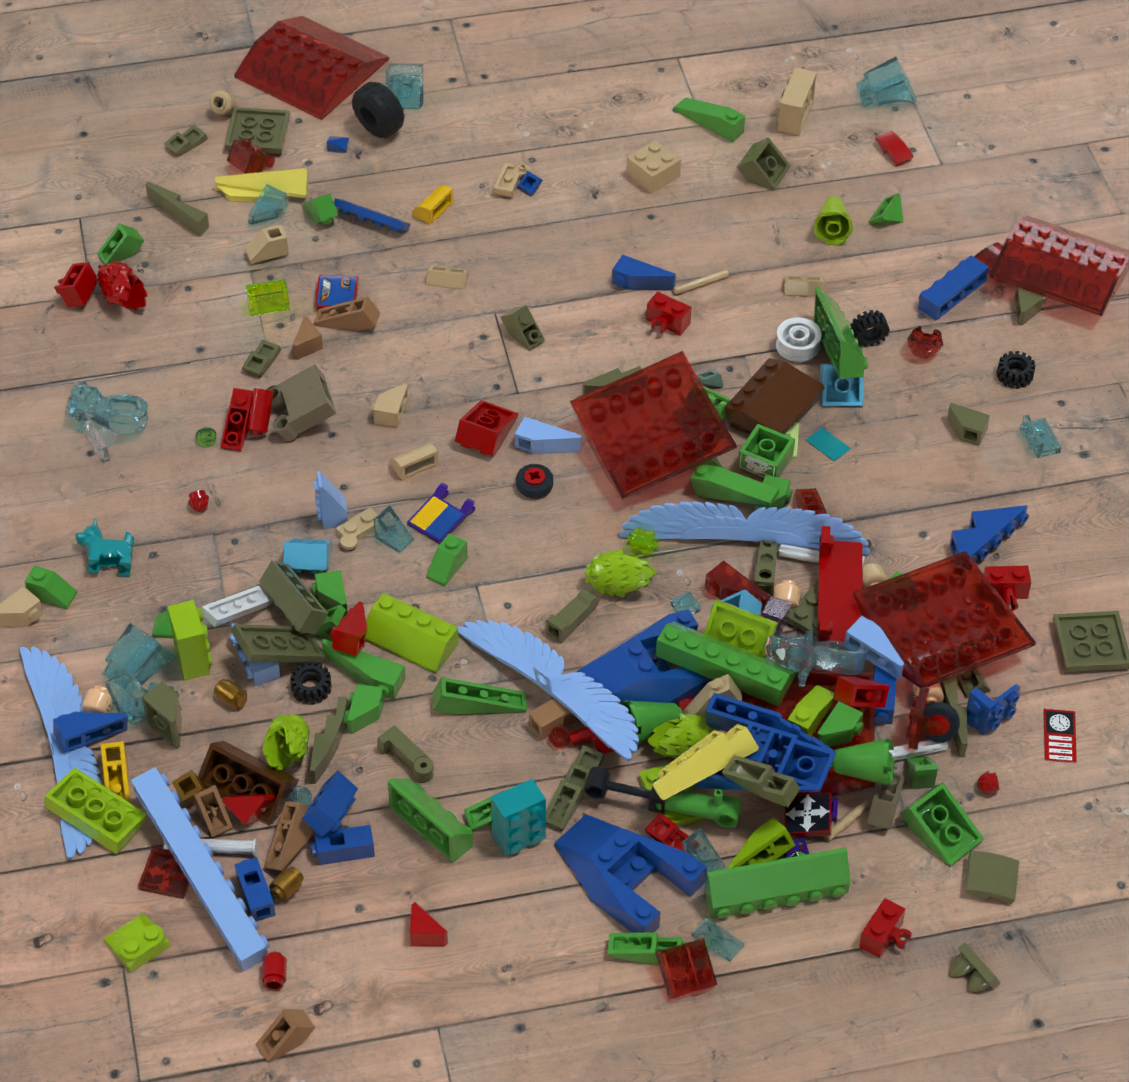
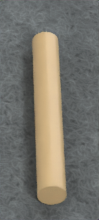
M726 269L673 287V292L677 295L729 277V273Z

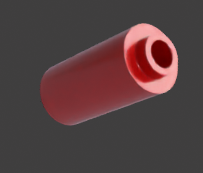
M253 388L247 429L251 430L250 434L263 436V432H268L274 391Z

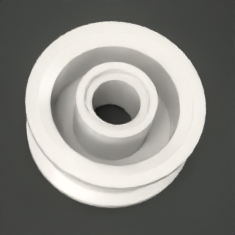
M795 317L787 319L777 329L776 349L783 358L798 364L809 361L816 357L820 351L821 330L816 323L806 318Z

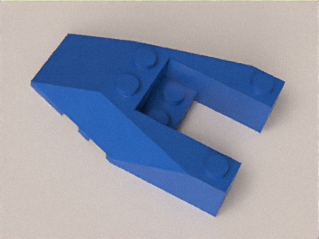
M689 609L668 614L577 670V672L585 673L586 676L593 678L594 682L601 683L604 688L612 692V695L620 699V703L622 701H646L677 704L686 698H695L707 683L713 681L708 677L683 667L671 670L664 659L656 656L657 639L666 624L677 622L697 631L698 623Z
M713 693L705 711L707 726L726 732L737 724L747 727L759 749L746 756V759L770 765L776 773L795 778L800 789L799 792L821 791L836 756V751L814 736L810 737L801 731V728L796 724L792 725L782 718V715L778 712ZM724 769L694 784V786L708 789L747 790L725 777L722 773Z
M587 814L554 843L568 867L570 866L575 873L579 884L588 893L589 899L631 933L655 932L660 927V911L633 891L653 871L656 870L690 897L706 883L707 866L691 854Z

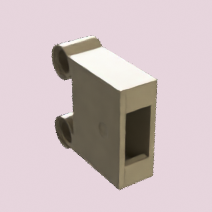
M315 364L280 384L272 385L266 389L274 391L272 401L274 410L283 411L286 408L288 410V416L280 415L273 421L274 430L285 441L295 439L298 434L337 414L325 376Z

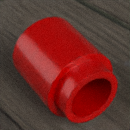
M271 952L263 957L262 982L264 987L269 990L283 988V984L286 982L287 958L279 952Z

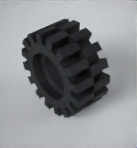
M869 310V313L864 311L862 316L858 314V319L854 318L852 320L853 323L850 325L851 329H853L854 337L858 340V345L867 347L870 344V347H872L874 343L878 345L880 340L884 341L885 336L888 337L890 329L882 312L880 313L876 310L874 313L873 310Z
M1012 351L1009 354L1005 353L1003 357H1000L997 377H999L1000 382L1004 381L1003 385L1007 386V384H1010L1009 388H1013V385L1016 386V389H1020L1021 385L1024 388L1033 381L1035 361L1031 360L1032 357L1030 355L1026 357L1024 352L1022 355L1019 354V351H1016L1015 354ZM1010 368H1018L1022 371L1016 372L1011 370Z
M305 662L304 667L298 665L297 670L294 669L290 677L291 690L294 698L297 697V701L300 702L303 699V704L311 701V705H314L315 700L321 703L322 697L325 700L328 698L332 686L331 675L326 666L323 668L320 663L315 666V662H311V665L308 666V663ZM307 680H317L320 682L313 687L303 685Z

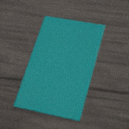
M823 427L806 439L807 442L833 461H836L851 449Z

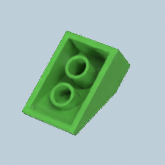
M943 782L932 787L899 813L912 832L948 866L955 863L984 840Z

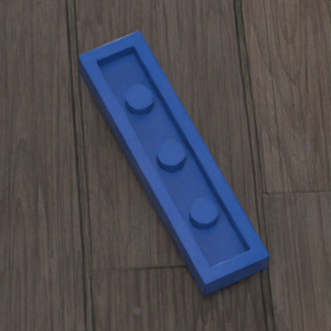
M335 198L334 205L339 208V212L350 215V212L355 213L356 218L367 221V218L372 219L373 224L384 227V224L389 225L390 230L401 233V230H409L410 223L346 200Z

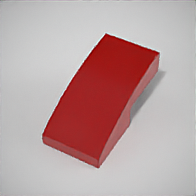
M892 130L875 138L883 153H888L896 166L912 160L914 157L903 140Z
M660 812L645 828V832L654 840L689 854L698 845L695 839L680 830L676 823Z

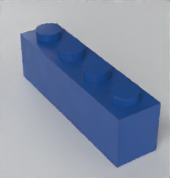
M972 255L960 261L958 266L949 270L944 277L936 280L931 287L920 293L918 309L937 321L987 281L989 266Z

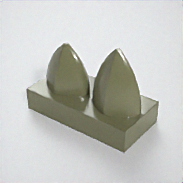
M965 942L958 948L960 954L954 959L950 967V977L962 976L975 969L976 971L971 975L968 983V990L973 992L985 990L989 986L994 990L1001 984L992 971Z

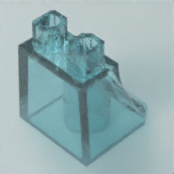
M897 57L863 73L864 79L856 83L860 94H862L860 98L865 107L872 103H875L877 107L894 102L912 104L917 102L911 82Z
M390 63L386 70V87L395 94L403 109H420L423 105V64Z
M129 623L105 658V661L109 664L102 674L115 681L120 673H122L124 676L117 686L129 693L136 684L141 687L154 673L174 661L177 656L151 635Z

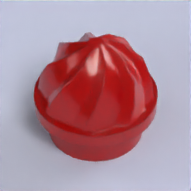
M198 490L189 494L188 503L193 510L201 512L208 507L209 496L206 495L205 490Z
M987 771L979 777L977 786L983 793L994 794V791L1000 790L996 772L990 773Z

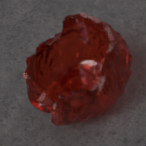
M918 326L913 329L907 338L908 347L913 355L927 359L934 356L943 347L942 333L939 329H935L933 334L924 333L921 330L922 327Z

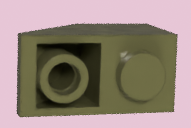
M527 305L515 307L500 317L508 333L526 349L530 350L545 340Z
M950 403L947 420L959 439L980 446L988 429L990 415Z

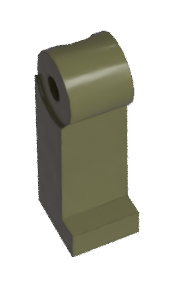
M764 540L760 542L753 596H773L777 542Z
M582 589L577 597L570 601L555 616L551 615L546 620V633L560 643H563L596 609L600 598L588 589Z
M395 725L377 738L378 750L383 755L390 751L414 773L416 781L420 783L431 781L434 775L433 761Z

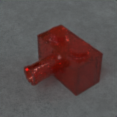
M242 138L241 141L233 140L227 161L244 174L260 173L263 171L264 166L273 167L275 163L273 155H266L261 151L262 148L252 145L253 142L248 139Z

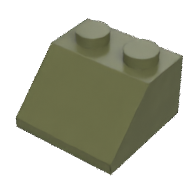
M769 137L754 143L737 165V168L747 181L771 190L777 187L791 167Z
M162 681L142 696L146 722L166 741L178 749L180 747L182 729L179 694L174 687H169Z

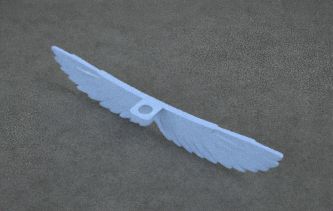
M693 501V503L679 502V505L664 503V506L654 505L651 506V510L639 511L640 515L631 516L630 521L622 525V528L625 530L619 532V537L640 538L645 540L728 539L756 542L764 540L774 541L777 544L819 549L821 527L830 526V535H834V540L861 542L863 544L862 555L870 554V550L865 547L868 546V541L862 537L861 532L853 530V525L843 523V520L840 518H830L829 514L814 515L815 511H802V509H792L789 511L788 507L777 510V507L766 510L765 507H762L745 519L742 512L733 505L727 507L724 504L718 503L716 506L711 502H705L704 505Z
M476 620V624L474 622H465V627L456 626L458 627L459 635L471 642V645L495 657L498 661L534 682L572 712L608 748H612L626 761L632 759L631 752H637L638 747L636 743H639V738L635 734L638 733V729L633 724L635 719L628 713V708L618 704L620 699L612 695V692L604 688L601 683L594 682L593 678L586 676L582 672L562 674L564 670V659L562 656L558 658L557 652L555 650L551 651L547 643L542 644L538 637L534 639V636L527 631L524 635L516 626L512 628L505 622H500L499 625L491 620H488V623Z
M20 647L24 671L47 732L57 783L75 767L102 784V780L99 777L101 773L96 767L98 764L93 757L94 752L86 746H82L64 753L53 734V719L63 714L84 712L81 707L82 697L79 694V688L77 684L73 686L72 674H67L64 663L59 665L57 658L54 655L51 658L47 651L43 650L41 654V651L36 647H31V652L25 647ZM60 818L66 855L68 859H72L76 850L81 855L85 851L86 843L90 846L93 839Z

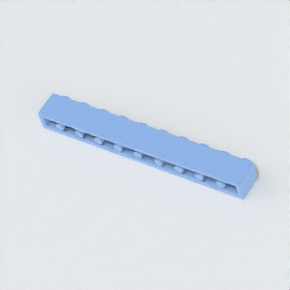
M156 767L131 779L136 796L242 970L245 971L263 961V957L268 955L267 948L270 947L266 937L263 934L259 936L256 931L258 929L256 921L252 916L248 917L245 910L247 908L240 897L238 899L235 897V888L229 879L225 881L222 876L224 874L222 866L218 861L214 863L211 858L213 853L207 843L203 845L201 842L202 835L196 825L192 827L189 822L191 817L186 808H180V799L174 790H169L168 786L170 784L165 774H160Z

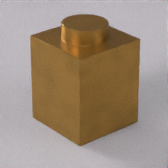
M192 770L172 781L182 801L188 807L195 804L194 794L205 790L200 779Z

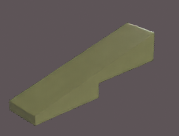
M149 181L145 184L149 200L201 237L209 228L208 214L206 212L182 203L180 195Z
M939 669L937 680L940 682L943 690V703L951 705L957 711L960 718V727L953 738L959 757H965L968 744L967 707L958 706L957 670Z

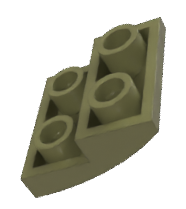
M970 851L964 892L983 900L991 896L1012 904L1016 899L1019 861L995 853Z

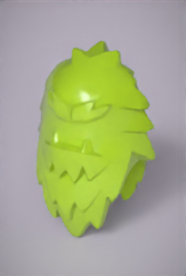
M620 549L617 551L609 550L596 555L590 564H586L584 574L586 575L585 582L589 583L599 593L625 598V593L640 590L639 588L648 585L651 582L649 578L657 574V570L648 566L651 564L649 561L640 559L635 555L624 554V550Z
M693 713L691 715L680 714L679 718L655 727L652 730L654 734L648 738L647 742L655 747L653 749L655 753L676 759L686 752L688 748L690 749L714 730L718 731V729L707 726L705 716H698Z
M283 714L276 716L268 726L269 730L265 735L263 743V754L271 768L275 767L277 771H281L295 761L302 762L304 755L308 754L310 728L303 717L299 715Z

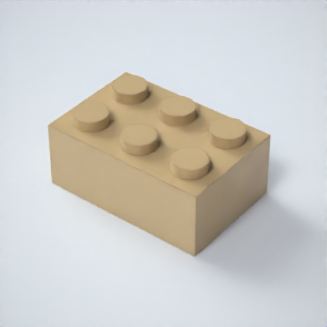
M795 67L793 73L789 74L787 86H784L782 98H779L777 103L779 112L776 116V123H778L779 132L796 136L800 135L814 102L817 72Z

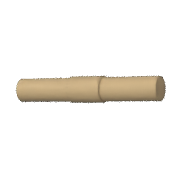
M863 800L832 826V835L823 836V838L828 842L870 808V803L867 800Z

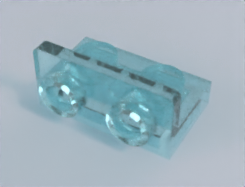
M1029 415L1023 416L1020 431L1028 440L1029 448L1031 451H1034L1037 458L1061 452L1062 447L1045 418L1031 421Z

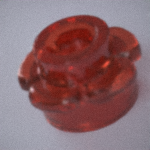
M561 726L552 729L548 738L549 742L553 743V746L557 748L567 746L571 741L569 731Z

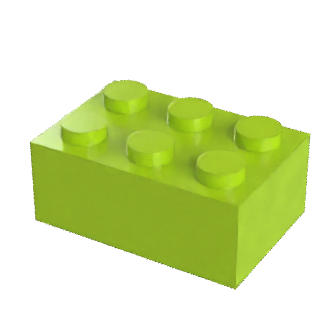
M194 600L167 606L174 648L184 681L209 675V665H212L213 662L210 654L206 624H203L201 608H196Z

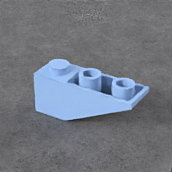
M524 417L515 432V448L533 454L579 452L582 450V435Z
M317 471V480L313 481L315 493H319L315 494L316 507H320L316 508L317 520L322 521L323 529L338 527L348 521L345 496L320 471Z
M233 633L229 634L233 647L237 646L238 648L237 655L240 662H244L246 665L244 667L248 679L252 678L255 686L281 678L278 662L249 661Z

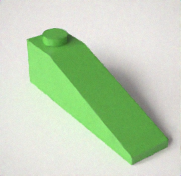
M686 97L674 106L675 111L731 142H734L744 133L745 115L730 107Z
M699 464L690 477L697 497L771 506L779 494L778 488L718 466Z
M322 640V651L327 659L362 684L382 687L384 697L395 699L406 679L404 665L362 651L357 656L332 649V641Z
M441 677L432 692L433 711L449 714L526 713L527 711L526 692Z

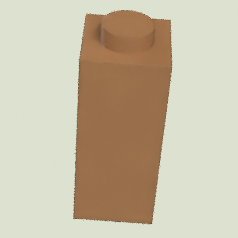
M555 698L529 712V727L541 741L578 720L572 712Z

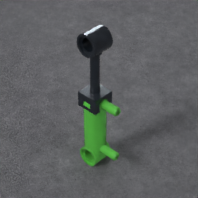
M592 767L590 769L584 786V793L594 799H603L608 790L649 799L648 811L664 814L665 810L710 819L724 828H734L737 826L742 808V802L738 798L723 796V791L720 789L714 791V797L682 790L662 800L653 786L651 790L612 782L610 781L611 773L601 767Z

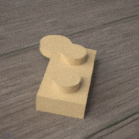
M504 163L494 186V194L512 197L520 178L527 171L531 172V168L526 164H520L515 168L513 164Z
M369 507L336 527V533L341 537L340 543L342 548L347 550L354 549L358 544L357 540L383 526V519Z

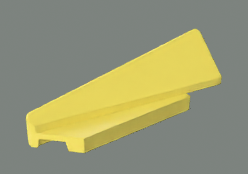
M302 168L215 177L216 191H222L230 202L288 203L289 196L307 198L308 174L307 169Z
M737 724L726 734L714 730L661 769L658 773L660 779L654 782L652 786L659 797L665 800L724 769L734 755L745 758L758 751L759 747L745 726Z

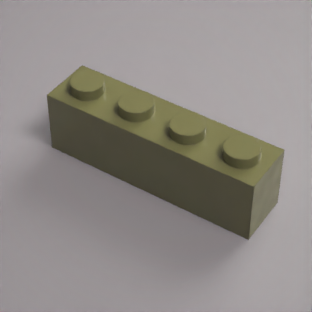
M271 560L259 580L260 584L264 587L265 593L272 597L275 601L274 604L281 608L285 613L284 616L293 623L294 629L297 632L316 635L328 612L288 564Z

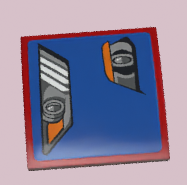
M319 275L315 304L316 310L356 300L359 276Z

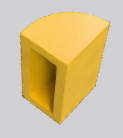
M446 185L438 186L413 210L412 216L431 225L454 203L453 188Z

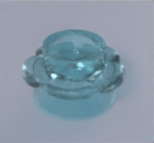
M297 786L290 793L289 798L291 802L309 806L312 794L308 788Z

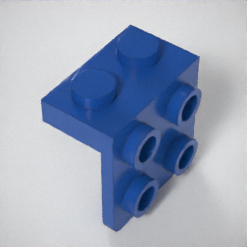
M1018 684L1013 685L994 701L977 687L970 692L967 704V723L983 735L987 734L990 730H996L1004 719H1010L1015 714L1016 704L1020 697V686Z

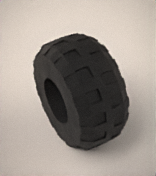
M368 82L354 93L352 108L359 122L372 135L378 138L390 137L403 126L405 118L403 107L388 87L379 82Z

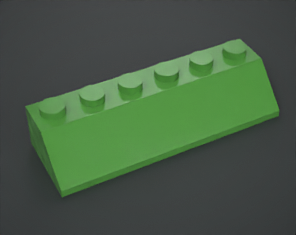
M815 287L813 322L821 330V341L838 377H864V369H867L868 366L867 357L863 356V350L858 346V340L854 337L853 329L849 327V321L845 319V314L841 311L839 305L820 287Z
M677 622L666 624L657 639V657L712 680L729 674L742 692L778 707L797 674L795 670L787 667L782 668L778 663Z
M845 847L708 872L704 895L710 918L724 919L737 913L745 915L759 909L772 910L781 905L794 906L802 901L816 902L824 897L832 896L838 898L848 893L851 884L847 849Z

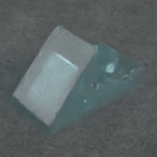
M701 828L682 841L683 851L691 854L707 866V873L723 870L726 867Z

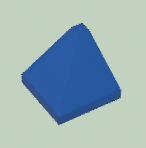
M330 136L327 140V150L347 152L349 137Z
M527 171L517 187L533 196L543 180Z

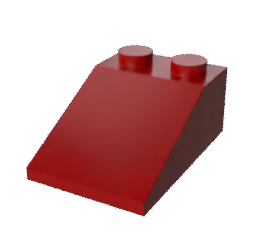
M480 400L459 420L454 442L461 444L464 448L479 450L484 455H494L503 444L519 413Z

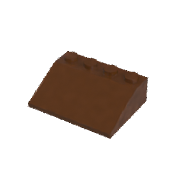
M768 358L725 406L730 427L752 432L756 425L760 424L785 434L825 389L824 385L785 361Z

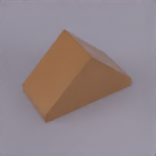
M308 317L303 318L293 343L294 359L297 360L323 349L322 335Z
M216 785L194 794L196 812L211 837L233 828Z

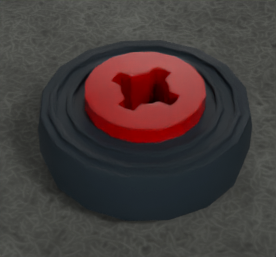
M526 465L516 475V487L525 497H544L552 490L553 474L544 465Z

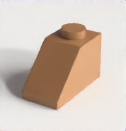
M283 1009L256 1045L267 1061L272 1062L302 1045L315 1029V1026L303 1009Z

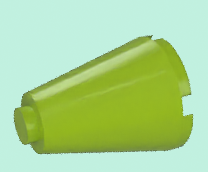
M830 196L824 201L814 222V233L819 240L825 241V244L839 245L851 236L853 222L843 200L838 196Z

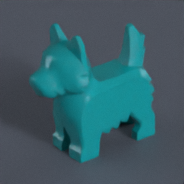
M94 519L92 525L87 526L83 532L75 534L77 543L81 546H86L88 574H98L100 567L111 568V566H118L121 569L119 577H130L133 557L132 546L134 545L133 540L135 537L131 536L129 532H126L124 541L103 539L97 520Z

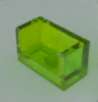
M285 279L245 285L251 316L290 310L289 294Z

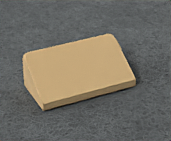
M431 265L427 270L426 284L465 289L469 271Z
M784 276L785 295L815 296V287H820L824 291L825 281L822 276Z

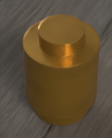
M221 679L214 687V694L217 699L232 709L241 708L247 702V691L231 680Z
M295 867L284 869L269 884L271 896L277 901H287L301 887L304 880L302 873Z

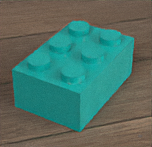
M533 778L491 797L492 837L505 857L510 854L519 853L523 848L532 844H538L546 838V798Z

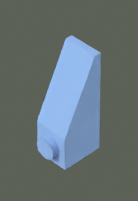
M861 616L846 632L844 646L899 680L902 677L903 661L881 627Z

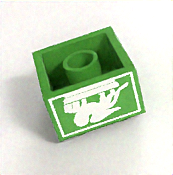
M757 424L739 450L738 468L761 478H765V475L780 477L794 455L795 439Z

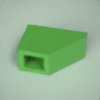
M356 685L355 693L351 692L349 698L350 711L346 710L344 723L348 725V733L353 734L380 719L384 704V691L382 687Z

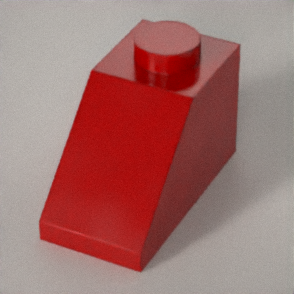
M838 676L833 698L852 707L885 708L890 686L858 677Z

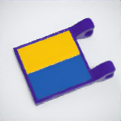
M444 483L438 485L434 494L407 521V525L439 544L468 515L475 511V506H473L475 502L471 499H466L461 509L443 500L449 495L448 485Z

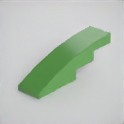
M657 932L610 933L608 956L661 966L707 968L709 947L707 942H683L682 937L659 938Z

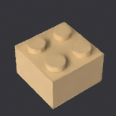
M656 140L627 156L626 174L651 194L680 177L681 159Z

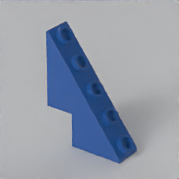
M1027 505L972 511L969 524L970 529L952 531L950 547L959 576L970 572L979 560H984L989 551L993 548L996 549L1006 536L1010 537L1020 524H1025L1029 518V514L1026 513Z

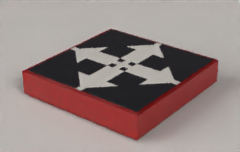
M831 792L798 794L789 807H785L784 827L791 838L832 835Z

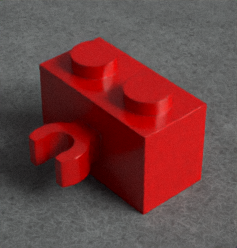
M89 262L75 263L71 265L65 277L58 280L60 285L55 286L54 289L57 294L61 295L67 307H81L89 299L98 283V278Z
M657 291L647 303L646 320L651 322V329L660 326V333H664L667 329L681 336L691 324L692 307Z
M884 898L862 931L859 947L878 958L882 957L891 941H894L895 946L899 949H904L906 942L900 938L903 937L910 940L912 936L909 930L900 929L903 924L906 908Z

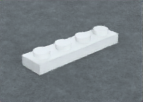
M260 586L202 606L201 611L207 622L216 627L269 607L273 599Z

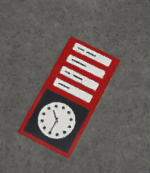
M1044 709L1045 760L1077 763L1075 711Z

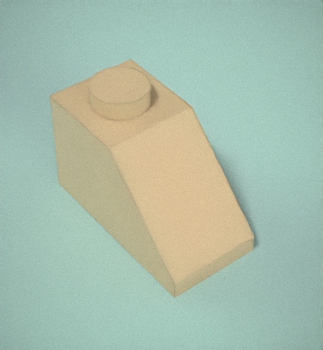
M408 384L399 385L378 395L376 403L373 402L371 406L374 424L398 428L409 398Z
M24 586L0 603V627H27L43 615L41 601Z

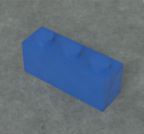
M339 770L336 771L324 782L302 819L321 837L329 831L333 833L340 826V820L348 813L349 810L347 809L356 800L354 795L358 788Z

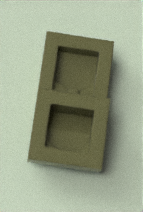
M193 125L183 134L179 132L174 134L164 145L173 153L179 155L192 150L208 138L202 130Z
M262 339L256 351L250 352L242 366V370L261 376L277 358L281 351L280 346Z

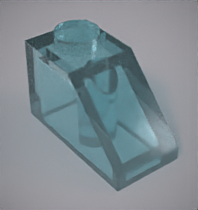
M266 184L249 213L248 223L253 225L278 218L281 212L284 213L288 207L287 193Z
M124 674L106 681L105 685L118 713H126L128 721L132 724L146 719L142 696L149 691Z

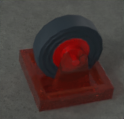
M920 687L919 695H914L909 713L910 721L906 732V739H910L908 747L910 749H918L921 735L934 742H946L957 734L960 727L959 715L951 705L943 702L927 704L928 688Z

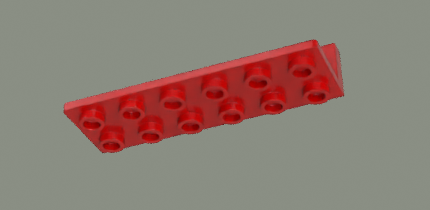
M830 526L821 527L819 539L817 646L848 648L844 646L846 632L862 616L863 544L861 542L834 540V535H830Z

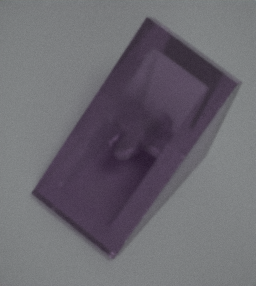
M773 596L769 599L761 616L778 622L772 643L778 644L793 603Z

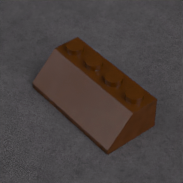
M225 741L210 743L198 775L205 789L216 785L221 799L222 797L232 795L274 794L275 799L259 817V819L269 824H273L282 813L285 801L290 802L299 782V779L283 771H277L275 767L271 768L268 763Z

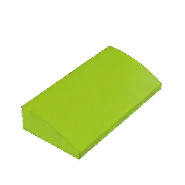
M75 767L44 796L45 808L115 854H118L147 818L145 812Z

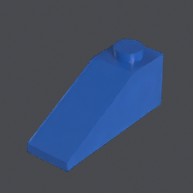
M622 255L612 269V284L629 290H673V287H675V273L626 255Z
M98 712L63 714L53 719V734L65 753L127 731L128 716L126 713Z

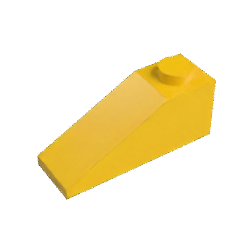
M124 741L100 744L105 787L131 803L126 744Z

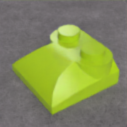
M144 912L103 938L130 973L171 947L170 941L164 935L163 929L155 925Z

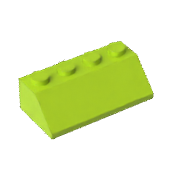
M382 593L371 607L366 620V642L437 674L459 644L458 627L385 593Z

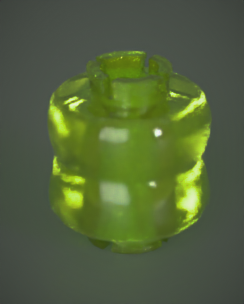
M637 527L633 533L629 532L627 546H630V551L634 554L641 553L644 556H651L652 551H657L659 538H655V531Z

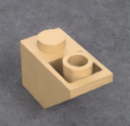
M281 224L262 229L246 246L245 251L251 264L289 254L287 236Z

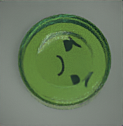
M203 427L196 432V442L201 447H211L217 441L216 431L213 428Z

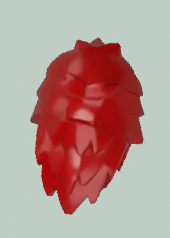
M112 261L111 264L106 263L104 266H98L97 281L101 288L100 293L103 294V299H107L109 306L111 304H118L134 310H139V307L146 306L145 297H147V291L143 287L145 285L133 273L132 268L120 261Z

